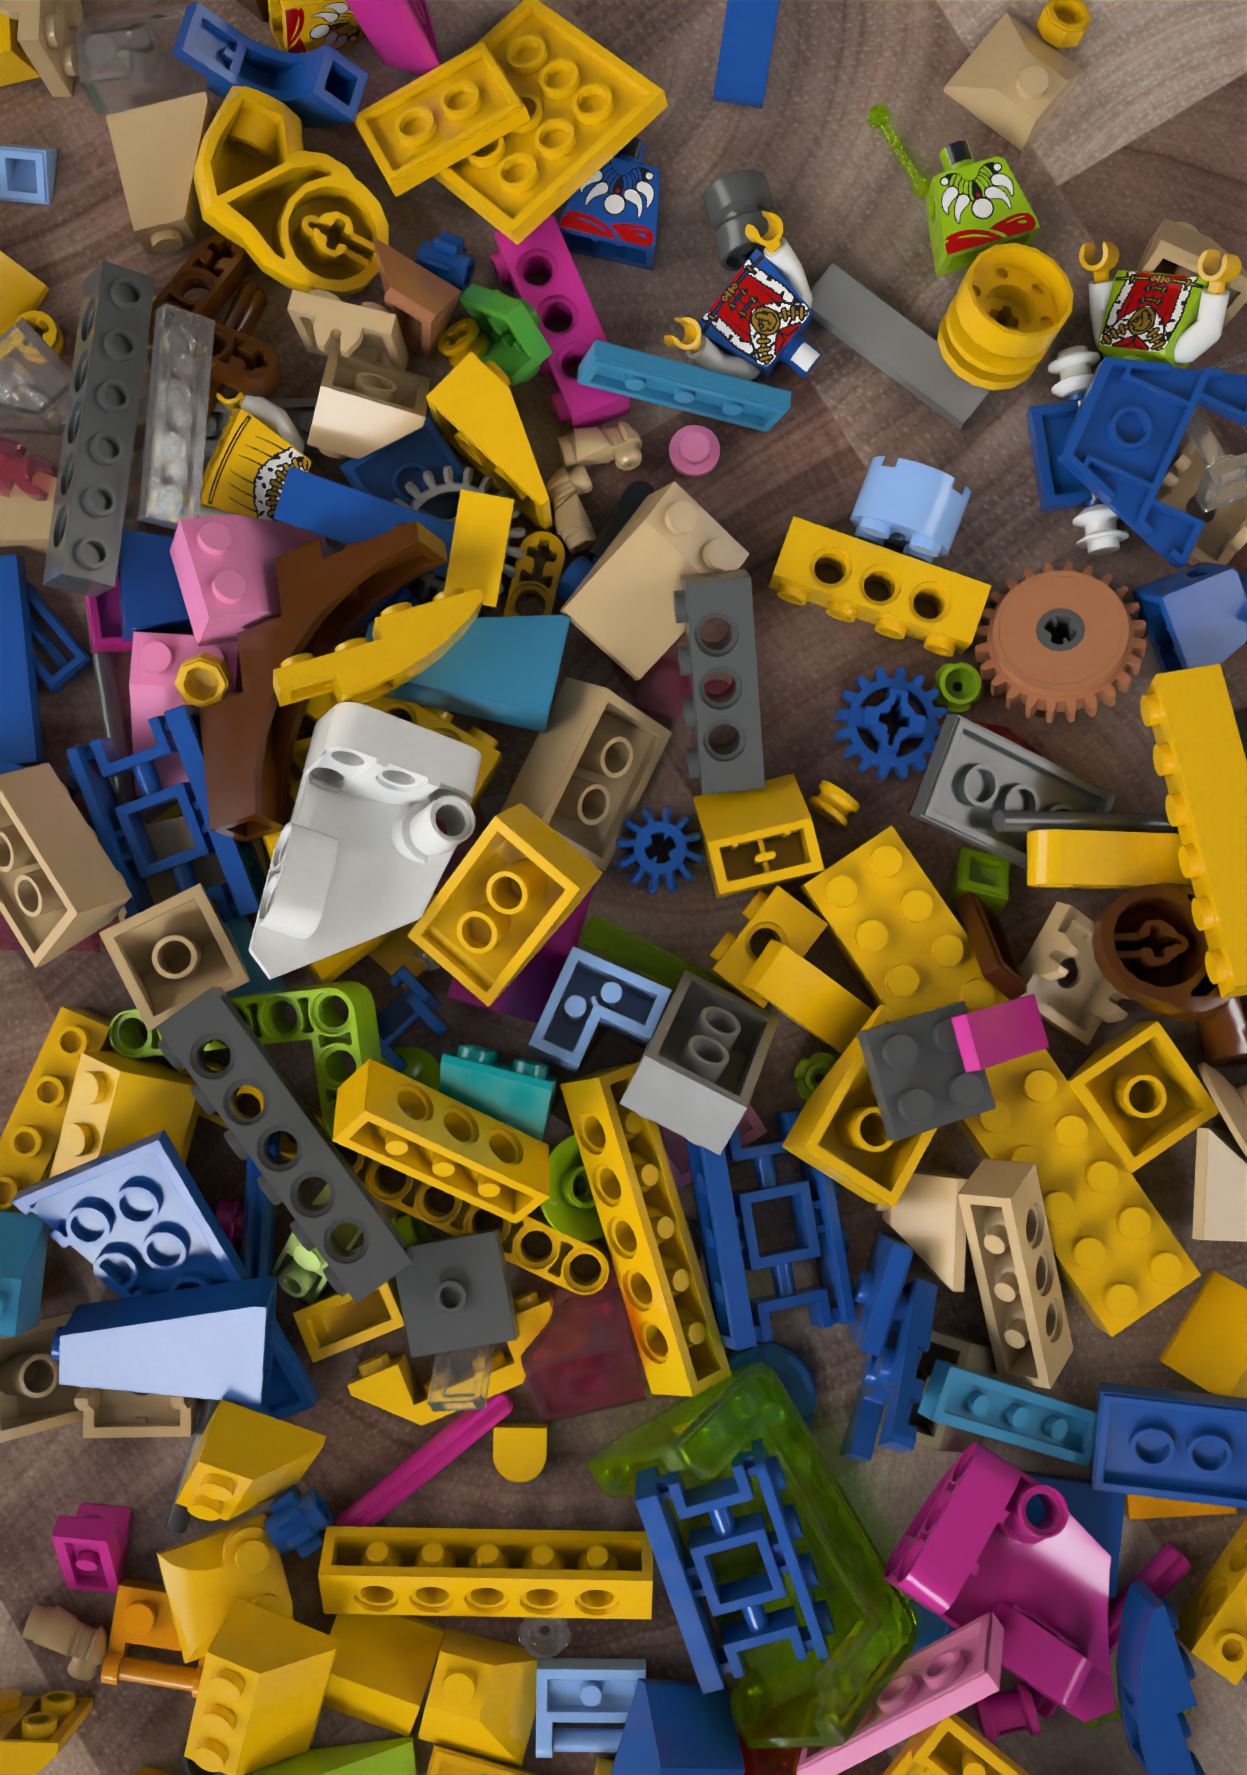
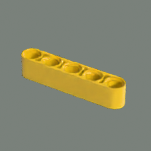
M1066 829L1027 832L1028 887L1133 890L1142 885L1159 883L1192 885L1191 878L1183 876L1180 869L1178 851L1182 843L1179 833Z

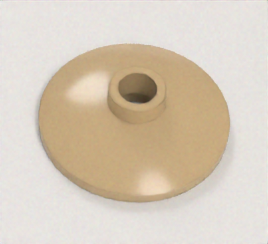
M1204 1062L1197 1064L1201 1077L1219 1112L1247 1157V1085L1245 1084L1235 1089L1224 1076Z

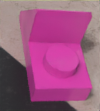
M82 1503L78 1507L75 1517L58 1515L51 1537L67 1589L117 1594L119 1584L124 1580L132 1519L130 1508Z

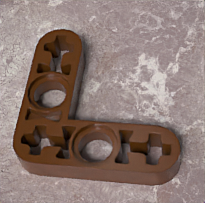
M216 233L202 241L153 301L147 344L157 355L239 392L254 397L265 396L273 393L282 381L281 367L274 348L212 320L249 272V263L245 249L227 239L221 233ZM194 288H203L209 291L208 295L200 300L192 301L183 297L186 292ZM216 342L225 346V349L215 356H205L199 353L200 348L208 343ZM247 368L253 371L251 373L247 372Z

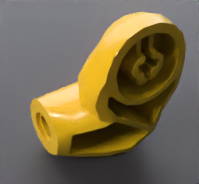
M232 86L203 137L194 168V184L202 220L227 239L244 248L262 272L287 288L310 293L313 289H320L340 298L362 291L380 272L372 236L389 246V225L380 202L364 184L355 179L347 166L327 154L304 151L302 121L283 102L247 86Z

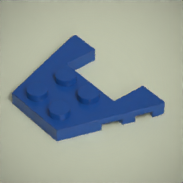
M1105 357L1097 366L1056 459L1171 566L1179 569L1186 565L1205 521L1156 500V495L1196 405L1240 425L1247 423V375L1224 373V369L1204 367L1202 370L1174 368L1169 363Z
M917 1278L903 1286L882 1355L877 1357L867 1354L861 1374V1387L841 1447L840 1457L857 1463L871 1460L883 1407L887 1402V1410L878 1446L899 1453L914 1450L918 1427L908 1423L913 1402L919 1404L922 1401L924 1381L917 1379L916 1373L921 1352L927 1353L929 1350L938 1285Z

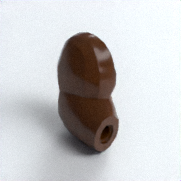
M1176 883L1142 885L1113 898L1096 917L1091 941L1095 961L1104 978L1120 994L1143 1004L1153 1013L1169 1019L1195 1022L1206 1064L1209 1066L1220 1068L1247 1066V995L1221 999L1218 984H1212L1209 980L1205 966V954L1209 951L1204 930L1199 931L1196 928L1192 916V900L1196 898L1193 886Z

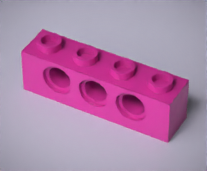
M553 213L519 245H516L499 230L495 231L494 237L497 252L491 254L490 259L498 281L501 285L509 283L515 299L523 298L534 308L541 320L537 327L553 351L540 364V369L537 373L540 377L548 374L555 391L548 393L558 422L561 423L567 420L573 431V428L598 427L630 414V397L577 383V379L571 378L564 373L570 366L581 363L595 340L607 343L608 341ZM535 274H544L551 278L546 284L541 286H534L526 282L529 277ZM555 319H563L570 323V326L562 332H552L545 327L550 321Z

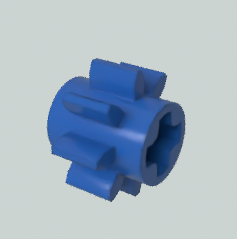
M442 230L439 238L435 237L433 241L428 239L422 241L415 263L463 292L471 283L475 269V256L467 253V248L464 247L465 238Z
M294 1484L273 1499L274 1502L269 1504L274 1514L265 1519V1528L273 1545L281 1554L287 1555L297 1549L300 1557L305 1559L323 1547L324 1529H326V1526L333 1524V1517L324 1498L316 1489L311 1488L304 1494H301L297 1485Z

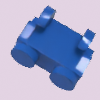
M402 965L388 980L396 989L403 983L408 988L376 1016L382 1059L385 1058L398 1072L404 1070L408 1063L391 1047L416 1023L423 1019L438 1036H441L448 1029L431 1012H435L442 1006L441 1001L405 965Z

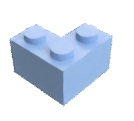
M573 946L528 1044V1052L577 1073L597 1025L646 1046L653 1035L672 990Z

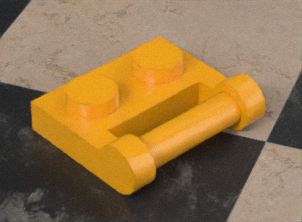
M125 1578L118 1587L108 1650L101 1670V1683L118 1686L121 1680L192 1691V1698H197L205 1657L199 1659L197 1668L128 1657L130 1643L181 1651L164 1584Z

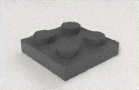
M965 1001L953 1002L857 1032L888 1140L898 1141L996 1109L985 1069L966 1073L951 1017L968 1013Z

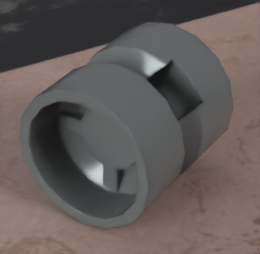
M741 170L717 179L704 191L703 201L710 226L717 230L714 241L721 266L725 270L739 271L755 249L763 253L765 248L764 245L751 242L745 234L746 225L755 226L760 237L764 236L768 231L769 225L762 211L771 212L774 202L767 177L761 171Z

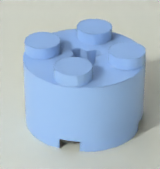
M885 456L874 457L850 517V522L857 528L854 537L883 547L886 541L904 548L902 554L929 564L932 563L934 557L947 556L971 496L970 489L965 486L958 493L952 489L956 478L928 465L898 458L894 468L882 466Z

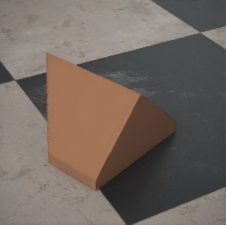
M372 236L385 294V307L392 314L397 315L406 346L426 359L431 360L462 291Z

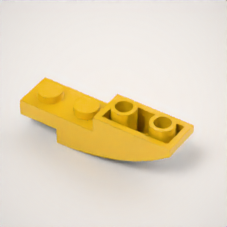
M460 587L451 588L435 595L432 602L415 607L410 602L392 605L384 609L380 613L381 616L375 618L372 642L367 643L366 638H355L339 644L335 647V652L314 658L311 653H303L287 658L280 664L281 668L273 670V688L280 707L333 691L337 703L355 702L364 704L397 689L439 660L465 634L478 617L484 596L481 588L464 592V589Z

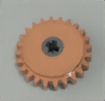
M1071 561L1066 562L1063 570L1054 571L1050 562L1044 563L1043 573L1037 575L1029 567L1025 568L1023 571V581L1019 584L1012 578H1007L1005 580L1006 595L995 591L990 594L991 608L983 609L980 618L982 626H978L975 632V643L979 644L975 646V660L982 663L980 665L981 679H993L991 682V694L995 697L1006 692V708L1011 710L1019 703L1025 705V717L1029 719L1035 714L1036 710L1045 711L1046 723L1053 722L1056 712H1065L1068 722H1074L1076 710L1084 708L1090 717L1096 716L1097 702L1100 700L1109 707L1115 705L1117 695L1115 689L1124 693L1130 690L1132 681L1130 675H1139L1142 660L1139 657H1144L1147 640L1141 639L1145 635L1146 621L1136 620L1139 617V603L1125 604L1129 589L1126 586L1113 591L1111 589L1113 575L1108 573L1099 580L1093 577L1094 566L1088 565L1081 573L1074 571ZM1056 639H1062L1063 644H1056Z

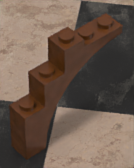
M413 521L411 523L395 525L389 532L364 542L351 543L340 552L319 539L302 543L295 550L275 558L282 616L265 618L257 626L237 633L243 692L226 694L221 701L199 709L210 830L246 843L281 831L289 823L288 783L293 749L306 707L311 698L280 707L273 688V670L281 668L280 664L284 660L298 654L311 653L316 658L335 652V647L345 642L349 634L381 602L411 580L448 562L445 542L419 522Z

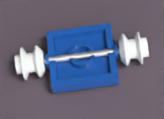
M1073 346L1058 352L1056 355L1057 359L1048 365V371L1051 374L1060 375V382L1051 389L1052 394L1066 399L1068 402L1031 406L1026 413L1041 512L1085 507L1072 520L1074 526L1082 527L1085 530V537L1076 542V547L1088 549V555L1099 556L1118 551L1120 549L1119 542L1126 540L1129 537V533L1117 529L1116 521L1120 518L1056 459L1094 374H1092L1091 367L1100 361V355L1097 352L1088 351L1086 346Z

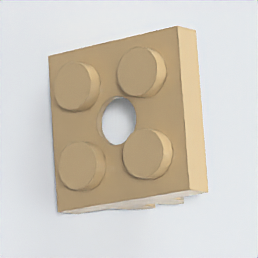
M0 0V13L13 20H18L17 40L52 97H73L74 76H79L81 69L79 50L75 44L76 28H81L83 24L81 1Z
M313 289L310 293L292 290L287 310L307 352L328 357L330 348L339 350L342 356L349 357L352 354L406 371L409 353L397 315L392 314L387 307L374 302H363L361 306L343 302L336 295L320 289Z
M1194 434L1170 464L1156 495V500L1187 513L1186 506L1190 498L1198 495L1209 498L1215 506L1214 518L1209 523L1203 525L1187 563L1191 566L1203 562L1227 565L1234 554L1247 543V471Z
M1057 901L1020 967L1027 985V992L1020 997L1035 994L1041 1019L1073 1041L1088 1046L1101 1021L1112 1023L1126 1019L1128 1013L1117 1006V1003L1122 998H1130L1120 994L1104 978L1095 961L1091 942L1095 922L1072 905ZM1067 958L1075 959L1078 975L1070 986L1061 987L1057 979L1066 977L1068 970L1060 965V963Z
M81 1387L80 1392L74 1398V1406L83 1411V1438L191 1437L196 1430V1398L151 1393L138 1394L131 1391Z

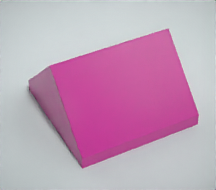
M345 0L383 65L423 76L443 64L426 0Z

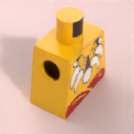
M268 0L269 26L280 51L306 53L327 44L336 51H340L359 43L363 39V30L345 0Z

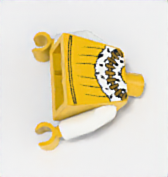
M239 392L235 398L226 399L220 393H217V399L231 414L193 497L175 493L169 497L179 500L184 504L183 516L177 519L165 515V520L172 525L178 526L180 519L237 514L281 522L273 518L289 466L307 473L312 461L303 454L304 440L287 412L265 397H254Z

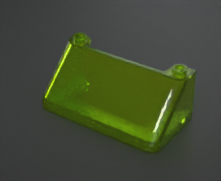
M755 1362L740 1366L731 1372V1376L694 1397L685 1398L603 1446L586 1464L597 1484L606 1495L613 1499H622L635 1494L636 1472L657 1466L660 1476L667 1474V1468L669 1472L680 1471L687 1490L733 1477L732 1459L741 1450L743 1453L751 1451V1441L763 1439L769 1457L778 1454L787 1483V1489L780 1490L784 1504L794 1503L797 1509L803 1538L796 1540L801 1553L811 1552L819 1579V1586L813 1587V1591L817 1601L827 1600L835 1627V1634L827 1636L830 1656L819 1660L816 1651L812 1650L807 1652L808 1659L797 1662L790 1638L743 1650L744 1669L746 1672L745 1676L738 1680L732 1691L730 1701L731 1714L749 1749L844 1746L912 1651L917 1637L916 1619L903 1593L883 1579V1572L886 1566L883 1558L778 1375L767 1364ZM753 1475L751 1478L753 1481L754 1499L730 1506L733 1517L737 1518L763 1511L769 1532L774 1531L775 1529L757 1475ZM669 1499L687 1554H691L689 1550V1531L712 1525L710 1515L707 1512L679 1520L673 1501ZM757 1541L709 1555L719 1585L767 1572ZM785 1573L787 1597L763 1603L765 1611L769 1613L795 1606L801 1627L806 1626L807 1624L790 1573ZM703 1596V1598L705 1599V1601H706V1603H707V1605H708L706 1596ZM742 1609L715 1616L721 1629L722 1625L745 1619Z

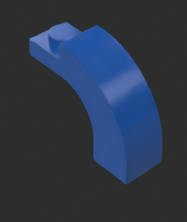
M199 2L187 6L172 52L173 56L208 78L206 89L217 96L225 99L232 86H247L283 102L300 117L302 127L334 128L354 122L369 76L367 72L328 44L306 53L284 52L265 46L249 38Z

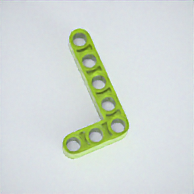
M343 981L228 994V998L236 1009L238 1008L243 1012L247 1024L263 1045L303 1040L312 1041L323 1125L326 1134L332 1140L337 1088L352 1075L343 1065V1052L346 1051L352 1055L356 1063V1070L369 1058L383 1064L375 1004L371 992L359 982ZM337 996L342 998L348 1006L349 1014L346 1021L341 1019L336 1013L335 1000ZM286 1003L291 1004L296 1010L297 1023L295 1026L286 1018ZM137 1008L120 1012L112 1019L108 1037L111 1046L118 1054L126 1058L163 1055L158 1046V1042L163 1037L157 1028L151 1031L147 1029V1040L141 1035L139 1028L140 1021L143 1022ZM213 1039L206 1045L204 1051L227 1049L229 1047L223 1041Z

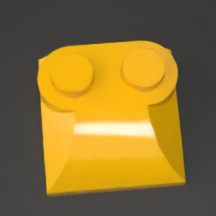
M262 1512L156 1553L185 1664L206 1657L207 1650L237 1597L294 1620L292 1599L280 1553L267 1534L265 1528L267 1516Z

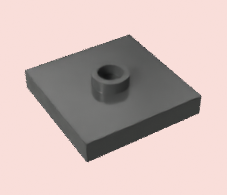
M499 1228L408 1244L414 1252L413 1262L396 1274L395 1277L411 1358L518 1339L520 1331Z

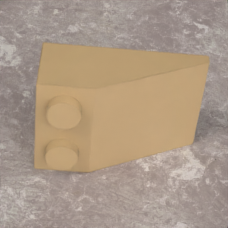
M674 481L645 498L559 612L564 616L571 617L570 622L637 681L645 675L686 631L685 623H676L673 603V591L683 590L681 575L738 570L749 556V553Z

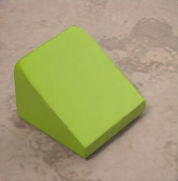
M961 847L948 897V908L958 912L954 900L970 891L971 893L974 892L988 907L1000 916L1008 901L1011 862L994 854Z

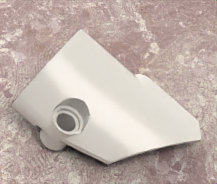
M340 702L316 722L291 820L285 825L277 840L248 949L269 980L352 948L422 917L457 845L468 839L475 828V815L470 804L473 801L482 759L481 753L477 749L378 709L355 702ZM436 817L446 825L447 835L437 827Z

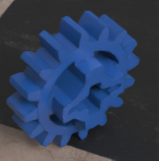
M879 667L873 673V683H870L867 678L860 675L854 682L858 694L845 690L840 700L849 708L838 709L834 713L833 719L845 724L844 728L834 734V740L848 742L849 747L842 757L844 760L857 756L861 760L857 768L859 774L864 773L872 766L876 768L877 781H883L887 777L889 770H894L898 781H902L908 777L909 765L918 773L927 768L923 754L927 757L932 756L936 745L933 740L938 739L942 726L937 725V721L948 713V709L946 707L934 708L932 701L938 696L940 691L935 688L925 693L921 689L925 677L922 674H919L912 682L905 680L904 667H898L892 678H887L883 667ZM885 692L882 703L877 707H860L870 696ZM908 698L916 704L921 715H917L907 702ZM892 708L891 715H894V724L901 727L892 735L888 742L887 725L880 723V721L885 718ZM859 733L866 734L874 746V751H871L863 743ZM916 740L920 741L918 747L913 752L905 756L896 757L901 743L904 741L913 743Z

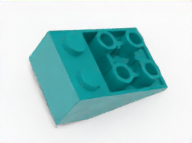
M471 1043L464 1046L459 1045L458 1051L442 1055L439 1083L440 1093L540 1141L544 1139L560 1076L549 1074L551 1064L526 1057L514 1059L513 1064L498 1061L499 1050Z

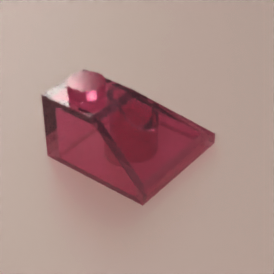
M620 1286L605 1290L601 1289L590 1295L567 1298L521 1355L522 1367L542 1424L646 1401Z

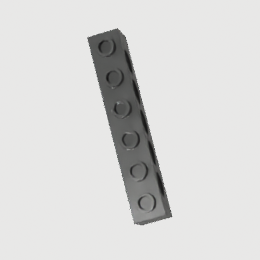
M104 260L84 281L43 577L44 586L90 597H97L115 587L156 278Z
M211 987L156 1027L163 1037L158 1042L163 1055L175 1069L178 1070L184 1066L197 1083L191 1087L195 1099L209 1115L217 1111L229 1127V1130L224 1133L226 1141L241 1160H245L250 1156L262 1173L257 1178L260 1188L275 1206L283 1202L295 1218V1221L290 1223L294 1235L307 1251H311L316 1247L328 1264L323 1269V1273L330 1285L341 1297L349 1293L357 1304L413 1262L414 1252L337 1146L326 1134V1131L221 987ZM213 1039L223 1041L231 1052L230 1063L223 1071L211 1069L204 1061V1049ZM243 1085H252L263 1094L264 1107L259 1115H246L237 1107L236 1095ZM285 1131L296 1139L298 1149L293 1159L279 1160L271 1154L268 1142L273 1132ZM309 1177H319L325 1180L331 1190L330 1200L322 1205L308 1203L301 1193L303 1180ZM342 1223H353L362 1230L364 1243L354 1250L343 1249L334 1240V1228Z

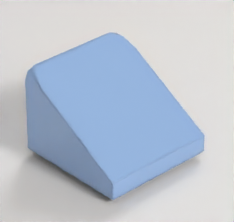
M18 144L0 145V200L51 205L57 167V148Z

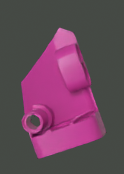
M978 1441L972 1442L940 1479L910 1522L885 1566L883 1579L956 1630L987 1613L993 1612L1004 1628L1001 1666L1080 1721L1085 1723L1116 1710L1111 1678L1108 1627L1109 1580L1112 1557L1068 1512V1506L1064 1497L1056 1489L1047 1485H1041ZM1037 1495L1044 1505V1516L1039 1524L1033 1526L1026 1516V1506L1029 1499Z

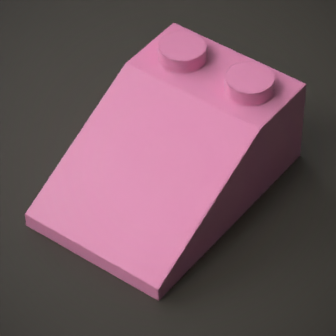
M237 514L180 519L170 548V555L197 646L238 641L237 633L257 626L265 618L282 616L275 558L295 550L300 544L321 539L326 543L325 537L287 523Z
M133 632L129 680L133 754L157 746L148 719L163 716L165 711L178 706L190 705L183 701L174 684L180 665L185 659L201 652L224 659L233 677L228 694L243 692L238 641L197 646L194 635ZM179 753L154 762L163 789L182 782H189ZM134 774L135 796L143 797Z

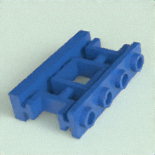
M181 705L165 711L163 716L148 719L157 746L120 760L111 738H98L90 741L89 744L75 746L66 751L70 761L67 767L69 778L75 789L82 793L89 811L87 814V824L95 831L99 843H101L115 869L124 877L126 886L132 894V897L124 905L127 911L125 919L155 905L145 880L146 877L171 870L178 891L181 893L199 884L191 862L214 853L218 856L227 882L208 888L206 892L211 900H216L223 922L226 923L259 910L266 877L252 840L243 843L210 830L199 716L200 708L193 705ZM179 753L189 782H182L163 789L154 762ZM133 770L143 797L119 806L109 777H116ZM178 799L195 847L157 861L140 813Z
M803 1107L792 1109V1111L775 1113L780 1138L777 1140L741 1146L737 1125L720 1155L703 1146L695 1145L685 1138L698 1224L703 1240L702 1248L712 1310L723 1345L736 1351L757 1346L756 1341L767 1342L773 1340L769 1312L807 1304L810 1324L824 1329L833 1327V1324L836 1323L844 1325L856 1323L854 1308L858 1305V1302L854 1301L856 1284L849 1275L845 1255L849 1251V1238L844 1225L840 1222L837 1200L840 1197L839 1183L800 1158L802 1180L795 1179L778 1183L774 1154L788 1152V1150L781 1146ZM752 1158L757 1187L732 1192L727 1161L736 1162ZM789 1196L797 1245L759 1253L751 1203ZM816 1257L820 1287L812 1285L796 1289L792 1262ZM771 1267L775 1294L749 1299L744 1269L753 1271Z
M762 1438L751 1441V1451L743 1453L741 1448L731 1450L733 1477L687 1490L678 1466L667 1468V1474L660 1476L657 1466L636 1472L635 1502L703 1694L724 1689V1674L732 1673L734 1679L745 1676L742 1651L790 1638L797 1662L808 1659L807 1652L812 1650L816 1651L819 1660L830 1658L827 1636L835 1634L830 1608L826 1599L816 1600L813 1587L819 1586V1579L810 1551L800 1552L796 1539L803 1538V1531L794 1503L784 1504L780 1490L787 1489L783 1467L778 1454L768 1456ZM753 1475H757L775 1529L774 1531L769 1532L763 1511L737 1518L733 1517L730 1506L754 1499L753 1481L751 1478ZM669 1499L673 1501L679 1520L707 1512L710 1515L712 1525L689 1531V1550L691 1554H687ZM757 1541L767 1572L719 1585L709 1555ZM785 1573H790L807 1624L806 1626L801 1627L795 1606L769 1613L765 1611L763 1603L787 1597ZM702 1596H706L713 1617L742 1609L745 1617L744 1620L722 1625V1649H720Z

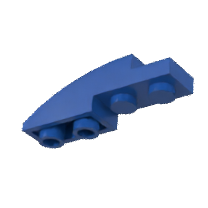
M1140 1579L1132 1582L1123 1608L1117 1648L1118 1699L1129 1750L1148 1775H1205L1194 1753L1189 1752L1185 1740L1191 1737L1192 1734L1182 1711L1197 1706L1189 1682L1195 1679L1193 1666L1184 1649L1177 1644L1173 1632L1179 1629V1622L1165 1596L1157 1597Z

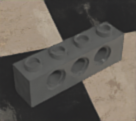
M746 569L681 575L683 590L673 591V603L676 623H685L687 643L678 644L677 650L680 676H690L691 696L682 697L684 727L694 728L695 747L686 748L689 779H698L702 795L765 789L751 576ZM712 618H721L728 622L726 635L717 642H707L700 637L703 624ZM719 671L729 673L732 676V682L725 692L711 694L704 689L705 681L711 674ZM729 724L736 728L733 739L724 745H716L708 740L710 732L718 725Z

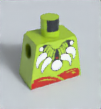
M965 140L951 143L943 148L939 153L944 172L932 178L925 200L937 277L969 268L979 253L994 245L1018 243L1030 247L1040 229V225L1006 160L996 156L975 163L969 143Z

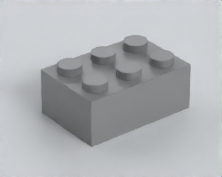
M685 970L656 1025L653 1035L619 1104L635 1111L644 1119L652 1120L674 1131L691 1143L703 1146L720 1155L748 1108L780 1018Z

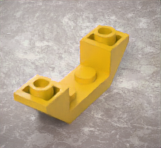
M536 1290L513 1298L520 1336L517 1340L507 1342L511 1355L506 1358L503 1351L489 1354L473 1363L475 1371L455 1378L453 1372L441 1374L424 1383L425 1391L420 1393L405 1353L390 1359L388 1353L384 1352L366 1359L357 1365L359 1373H356L348 1383L349 1392L353 1397L422 1426L523 1384L553 1312L555 1301L552 1293L550 1292L538 1297Z

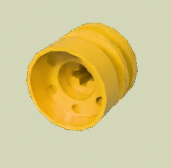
M1018 243L998 244L979 253L969 267L957 290L956 296L951 301L947 312L939 324L937 342L944 361L957 376L971 385L993 391L1013 389L1027 381L1072 312L1074 293L1068 276L1054 259L1040 250Z

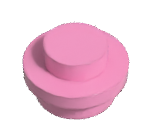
M689 425L678 430L672 437L669 445V458L673 467L679 473L688 477H701L711 472L718 463L720 444L715 434L708 428L700 425Z

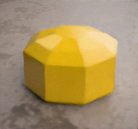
M1049 0L1036 25L1043 40L1059 49L1077 47L1092 18L1086 4L1081 0Z
M201 652L183 661L174 684L185 703L203 708L221 701L223 696L228 694L233 677L224 659Z

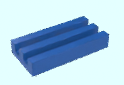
M27 582L28 600L76 656L69 662L30 615L32 635L60 668L53 675L34 652L36 674L51 692L58 694L64 689L63 685L67 681H74L80 676L79 672L84 667L90 668L93 665L92 657L35 587Z

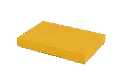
M484 40L358 112L354 124L394 196L397 197L531 119L525 104Z

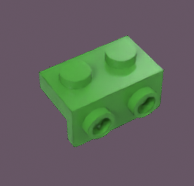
M474 283L461 293L460 301L471 318L478 324L480 332L485 334L490 342L488 351L480 360L484 364L488 360L496 363L508 376L512 386L526 382L535 376L540 369V364L553 351L537 327L541 320L534 308L523 298L515 299L505 295L498 289L493 291Z

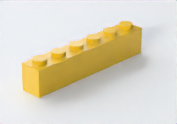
M1221 664L1159 673L1154 676L1145 694L1141 696L1140 710L1145 726H1152L1156 741L1153 747L1155 770L1159 776H1165L1169 792L1165 801L1167 818L1172 827H1178L1182 843L1178 851L1180 869L1185 878H1191L1196 898L1192 900L1193 920L1196 928L1199 931L1204 930L1209 948V951L1205 954L1207 975L1212 984H1218L1221 999L1247 995V760Z

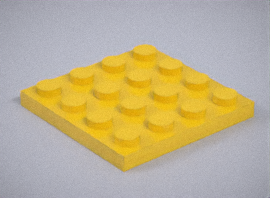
M523 0L476 43L486 41L525 104L531 120L432 176L516 245H519L668 107L663 89L539 0Z

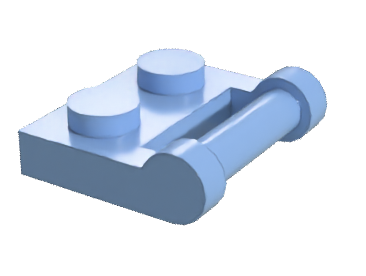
M537 1658L536 1758H552L553 1752L617 1753L624 1729L553 1728V1722L626 1723L638 1679H646V1659Z

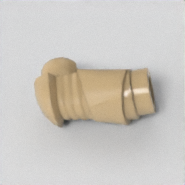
M618 421L617 426L613 428L608 427L607 429H598L597 427L573 428V431L566 433L565 436L556 438L558 455L565 469L578 465L610 463V461L615 459V464L619 469L628 471L636 468L642 461L640 450L643 443L638 433L623 421Z
M581 465L574 467L568 472L565 467H562L552 475L545 486L555 511L554 522L557 537L562 540L563 544L567 545L571 554H578L590 549L597 539L592 524L578 497L581 494L590 492L593 487L585 467Z
M35 1604L22 1634V1638L31 1640L35 1644L65 1656H72V1660L67 1668L68 1674L73 1678L89 1681L96 1676L98 1665L103 1664L108 1650V1636L103 1625L97 1630L94 1627L91 1628L90 1625L79 1622L76 1616L58 1605L56 1607L48 1605L45 1607Z

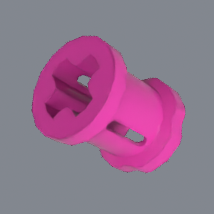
M1024 1681L1016 1683L1015 1690L993 1694L973 1704L981 1735L992 1744H995L996 1737L1026 1730L1030 1735L1040 1734L1039 1720L1029 1687Z

